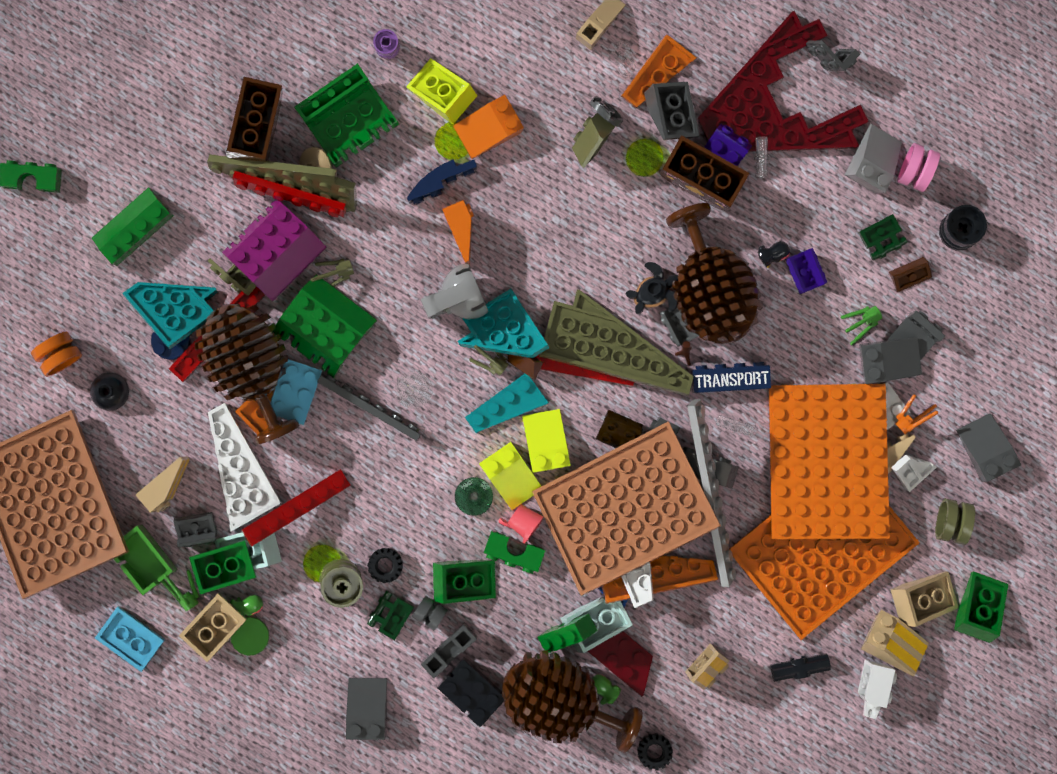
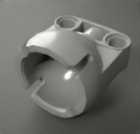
M468 263L454 267L445 277L438 293L421 299L428 319H434L436 316L445 313L448 315L452 313L465 319H477L489 312Z

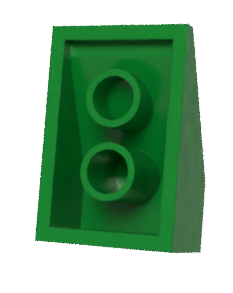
M246 540L189 557L200 595L256 578Z
M495 561L434 562V601L447 604L496 598Z
M974 571L971 572L957 612L954 630L988 643L998 638L1001 633L1008 584Z

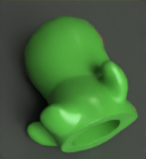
M250 595L243 601H241L240 597L236 601L234 599L230 601V604L243 616H251L260 612L263 608V601L258 595Z
M602 674L594 675L592 679L595 681L597 694L603 696L600 704H613L618 698L621 688L617 685H612V682Z

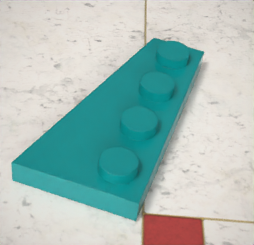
M523 374L467 415L465 419L477 433L546 405L549 402L527 374Z

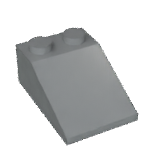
M870 124L845 176L874 193H886L895 174L902 142Z

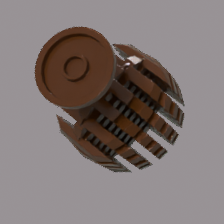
M698 203L682 208L666 218V223L671 228L687 227L695 249L688 256L689 258L685 261V265L681 264L676 267L679 274L677 277L678 281L674 280L672 283V290L676 291L673 295L676 302H678L677 307L682 314V321L688 324L685 328L689 332L696 333L703 340L715 342V344L734 343L743 338L751 330V326L758 324L757 309L761 310L763 308V301L758 300L761 297V293L757 288L758 284L753 276L754 273L748 266L749 263L746 259L735 255L736 253L730 250L721 249V247H706L697 222L710 214L711 207L709 203Z
M226 304L211 312L206 318L205 326L196 330V336L202 335V340L195 343V350L203 348V352L197 355L199 361H206L201 367L204 372H211L206 377L210 383L212 381L219 382L212 387L216 392L228 390V394L223 396L227 401L235 397H242L243 401L257 400L268 425L266 430L260 432L255 437L256 444H263L286 435L300 426L296 419L279 423L267 396L276 387L278 379L286 374V369L281 368V365L288 362V355L281 356V353L286 348L284 344H278V341L281 339L280 334H273L272 332L276 329L275 323L266 324L264 322L271 318L267 313L255 314L259 309L256 305L244 308L240 307V304Z
M539 650L540 654L536 653L533 658L532 652H526L523 656V661H520L517 665L514 663L506 673L502 685V698L504 697L506 714L512 717V724L516 728L519 727L520 723L521 731L525 733H530L531 731L532 736H542V739L545 741H552L551 738H553V743L562 744V741H566L569 735L570 742H576L579 738V733H582L585 728L587 732L591 725L597 722L618 731L616 747L619 751L626 753L635 742L642 723V709L632 707L625 714L623 720L599 711L597 687L595 681L590 678V672L586 666L581 667L580 663L576 661L571 662L569 658L565 656L560 657L555 652L550 653L549 657L548 650Z

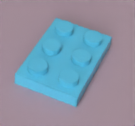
M288 359V362L283 364L282 367L286 369V374L278 379L270 403L276 416L287 420L296 419L299 424L304 425L322 370Z
M120 606L114 610L95 637L96 640L140 672L145 669L165 641L163 637Z

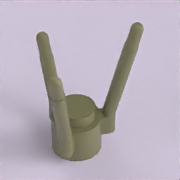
M343 258L335 261L316 262L315 266H337H335L336 270L313 277L311 281L314 282L338 274L341 278L330 284L334 287L344 280L350 279V275L354 274L350 260L344 261Z
M477 345L474 348L490 361L489 365L491 367L472 358L469 359L475 365L488 370L493 375L497 373L499 376L509 365L506 362L507 358L501 353L495 352L497 356L493 359Z

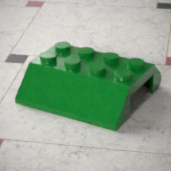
M358 63L294 107L336 168L343 164L340 157L345 162L349 160L345 153L346 150L350 148L352 153L356 155L359 153L355 148L356 146L362 151L375 142L371 137L372 135L377 140L381 138L377 131L378 128L382 127L388 133L390 131L387 126L388 124L392 129L399 125V122L387 108Z
M324 279L314 282L310 280L287 307L276 323V329L272 332L274 334L279 333L280 336L284 332L281 338L284 341L291 334L294 335L295 338L291 346L295 348L299 344L297 351L309 360L315 355L312 360L314 364L318 363L321 357H323L326 361L321 369L326 371L330 366L327 374L334 378L343 367L342 364L363 336L368 334L377 322V319Z

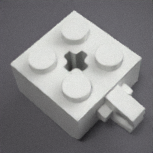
M866 659L858 694L864 700L863 715L876 719L880 708H887L888 703H891V687L896 682L897 673H895V669L887 664Z

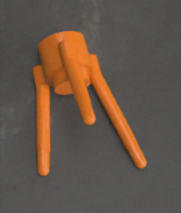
M914 394L901 413L896 416L898 421L895 424L904 434H907L937 415L938 411L927 415L937 405H932L914 419L909 415L904 417L916 398Z

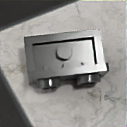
M678 307L672 312L667 309L660 313L662 316L661 321L668 328L670 338L677 347L683 345V342L690 341L699 336L685 328L688 324L682 321V314L679 312Z
M212 512L174 518L173 522L178 537V547H191L195 544H209L216 541L217 528Z

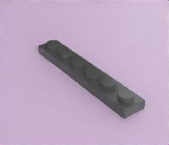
M327 374L326 377L320 376L317 382L410 438L416 441L420 438L419 428L411 423L408 426L403 424V419L394 413L392 416L386 414L387 409L379 404H376V406L369 403L370 399L362 394L359 397L352 393L353 389L345 384L342 387L337 385V380Z

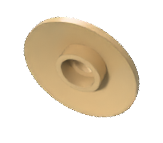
M318 147L306 149L300 157L299 165H312L313 167L332 169L331 160L327 153Z

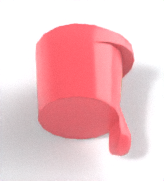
M521 504L508 522L503 518H500L498 522L515 530L524 538L523 543L526 544L544 517Z

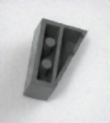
M684 447L683 450L697 478L701 479L697 455L694 453L695 450ZM720 457L719 461L712 459L716 464L715 476L719 481V485L733 489L739 467L732 465V460L722 457Z

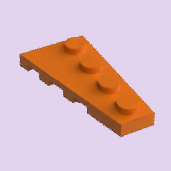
M666 34L622 93L621 97L633 107H638L646 100L644 92L652 84L667 83L697 57Z

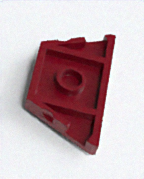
M622 631L587 651L641 697L644 696L653 655L628 634Z

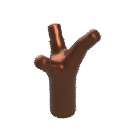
M683 342L682 349L675 353V356L683 355L688 366L691 365L690 350L692 347L690 342Z

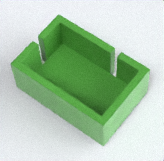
M143 524L136 526L123 536L129 552L114 559L116 563L123 562L124 560L127 561L120 568L142 596L149 593L161 581L165 580V574L169 577L178 570Z

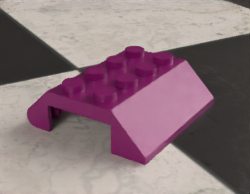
M276 199L270 204L272 208L268 206L265 209L268 213L265 218L259 215L257 217L259 221L254 220L243 231L245 235L241 233L238 236L241 241L238 244L232 242L230 244L232 248L227 247L222 252L272 302L327 248L298 217Z

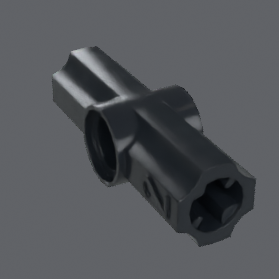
M825 653L810 657L801 656L800 659L795 660L791 658L790 661L771 664L770 669L773 681L776 682L790 678H807L811 674L831 670L828 654Z

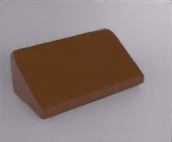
M924 257L889 271L897 292L932 278L929 262Z
M508 354L507 361L536 380L543 364L542 361L536 357L529 358Z

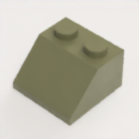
M598 113L592 118L589 116L583 124L585 129L583 132L579 131L573 139L575 144L572 149L583 168L597 155L615 128L614 125Z

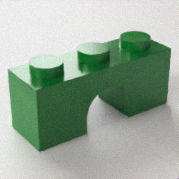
M7 160L6 163H0V187L22 190L24 179L33 175L36 178L37 190L60 193L62 170L56 168L57 165L46 163L45 166H37V163L26 162L25 165H19L17 161Z
M491 530L484 550V554H487L486 558L497 561L499 558L505 561V565L514 568L516 565L521 566L523 571L531 574L534 571H539L546 549L527 543L523 553L519 555L512 554L507 548L509 536Z
M588 613L575 618L566 625L561 623L551 627L539 635L538 639L543 649L551 653L584 641L598 630Z

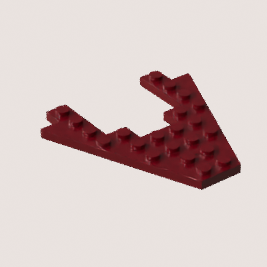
M795 11L789 14L697 118L707 141H709L719 125L722 124L723 126L731 127L734 131L733 133L739 137L743 136L748 139L749 144L752 145L748 152L853 149L859 147L852 130L869 122L861 104L812 128H808L801 112L783 120L767 87L784 78L777 60L807 47L806 43L808 41H820L828 36L820 19L802 26Z

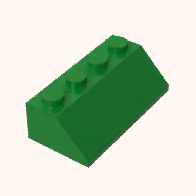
M148 187L92 237V240L112 265L118 266L174 215Z

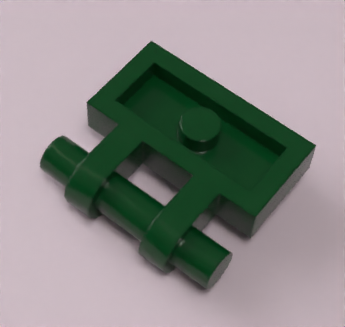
M894 214L858 232L866 249L872 246L875 247L876 251L870 254L873 261L878 258L882 259L889 252L897 251L907 244L904 236L900 239L896 236L902 229ZM889 238L891 243L883 247L880 242Z
M386 590L384 595L380 596L376 609L370 613V619L367 624L374 627L376 622H379L382 625L378 631L395 641L414 606L399 597L392 603L389 600L393 594ZM385 607L390 609L386 618L381 616Z

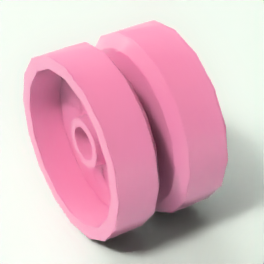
M913 143L905 156L897 182L907 186L913 181V189L924 192L937 169L940 153L932 149L925 153L924 146Z

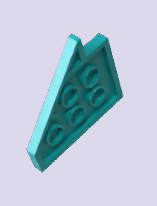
M137 282L123 292V296L164 344L171 349L206 323V318L214 311L206 301L218 292L215 287Z
M511 288L486 303L489 312L477 319L462 318L471 333L457 341L461 347L475 349L474 346L477 345L485 351L534 358L549 349L545 339Z

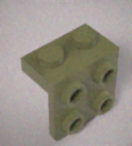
M211 258L208 259V262L212 265L210 269L227 284L233 283L231 287L239 294L242 291L248 296L257 287L235 265L226 272Z

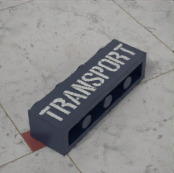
M753 362V366L747 367L745 363H736L731 368H726V364L715 365L714 369H707V365L696 366V370H691V375L694 376L692 381L693 393L771 388L770 365H765L764 362Z

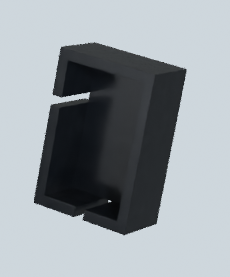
M463 657L452 669L454 676L449 673L440 682L437 689L463 713L468 711L467 716L477 726L481 727L504 702V697L502 698V691Z

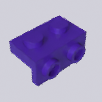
M720 124L705 145V148L738 166L752 145L749 144L748 139L745 137H739L733 133L734 131L731 127Z
M813 248L785 259L799 294L827 283L825 273Z

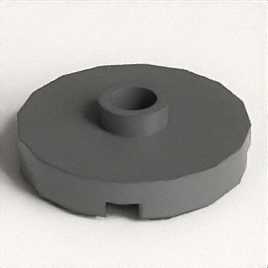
M594 96L590 101L591 106L605 120L619 127L623 122L621 115L609 103H601L602 98Z

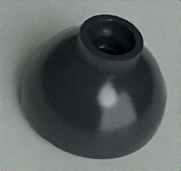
M103 373L92 382L90 396L94 404L100 409L106 411L117 410L126 403L129 397V386L126 380L119 374ZM105 388L110 390L108 395H105L103 392Z

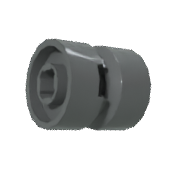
M425 595L412 617L419 622L425 621V625L435 631L448 610L440 604L434 605V600Z

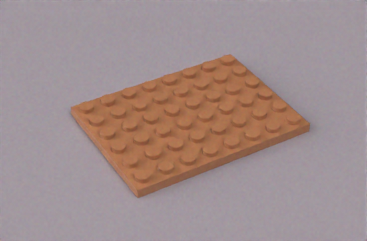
M74 410L67 411L0 442V541L22 599H27L129 552Z
M669 421L532 491L581 596L721 527Z

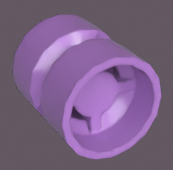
M389 29L380 30L375 34L373 44L377 54L384 59L396 57L400 51L397 35Z

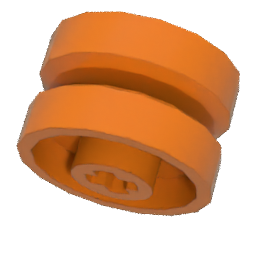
M69 332L56 334L31 351V355L36 362H43L40 369L44 376L48 377L57 374L82 357L79 348L71 346L73 339Z

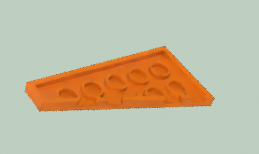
M661 556L650 562L653 594L718 580L713 560ZM622 577L602 586L606 604L631 599Z

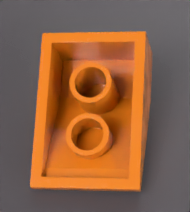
M506 95L493 100L453 125L471 159L522 133L524 129Z
M464 200L442 210L465 263L470 265L471 217H474L470 204H465Z

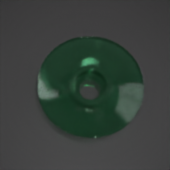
M467 478L458 485L455 491L456 505L467 515L477 516L485 513L493 501V492L490 485L481 478ZM471 493H477L478 498L472 500L470 497Z

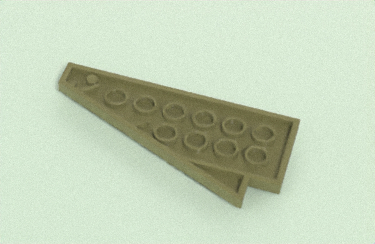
M211 154L207 160L209 169L217 174H228L232 178L234 171H238L345 203L346 212H355L357 207L356 183L338 178L336 169L270 161L232 159L227 156Z
M577 289L573 306L554 301L544 336L549 349L539 354L540 357L689 396L694 376L581 290Z

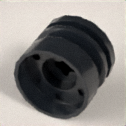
M972 205L956 207L941 221L939 236L948 248L955 251L966 250L979 242L985 235L987 230L986 217L980 209ZM963 227V229H964L963 231L959 232V231L957 230V229Z

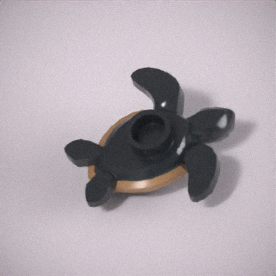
M647 262L644 266L652 272L653 277L644 279L636 291L629 290L625 293L629 299H634L636 314H641L644 307H657L667 300L669 310L671 312L677 308L678 302H676L673 295L675 292L671 291L673 281H678V275H671L664 279L662 267L656 263Z

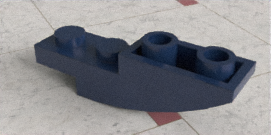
M453 159L435 168L412 189L407 197L409 204L412 202L414 205L424 202L425 197L430 195L431 198L442 195L441 191L445 190L443 182L450 184L457 181L456 177L464 175V177L475 174L474 170L477 169L475 160L456 166Z

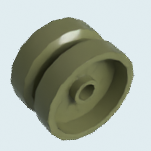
M945 498L938 511L935 526L936 539L948 542L952 538L954 543L966 545L971 538L975 523L974 504L961 502L958 505L956 500Z
M337 559L326 564L321 570L319 577L321 594L327 603L334 607L343 608L349 607L358 601L362 595L363 581L361 572L354 563L345 559Z

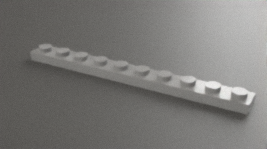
M693 399L687 408L703 491L721 527L711 531L721 586L729 587L736 578V571L732 566L733 555L728 545L729 534L726 533L725 529L726 518L722 513L723 502L722 498L719 497V481L715 476L716 464L712 460L711 455L712 444L708 439L709 427L705 423V407L702 405L701 399Z

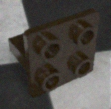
M608 410L596 440L618 448L639 437L643 430V424Z

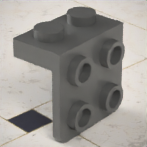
M808 41L806 43L809 53L817 57L821 61L820 65L827 71H846L847 68L855 65L856 59L861 55L856 49H839L834 54L823 41Z
M916 310L904 319L888 340L918 337L921 360L936 342L942 341L945 335L942 333L943 329L935 323L932 324L927 320L928 316L925 313Z

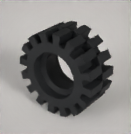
M381 548L375 551L369 558L368 572L377 582L390 583L401 574L403 561L397 551L391 548ZM382 558H388L393 563V568L388 573H383L378 568V562Z
M655 733L644 736L642 741L639 742L637 751L643 766L648 767L650 770L655 769L656 771L659 768L664 769L666 764L669 765V761L673 757V749L667 738ZM654 744L662 748V755L656 759L649 757L647 753L648 748Z

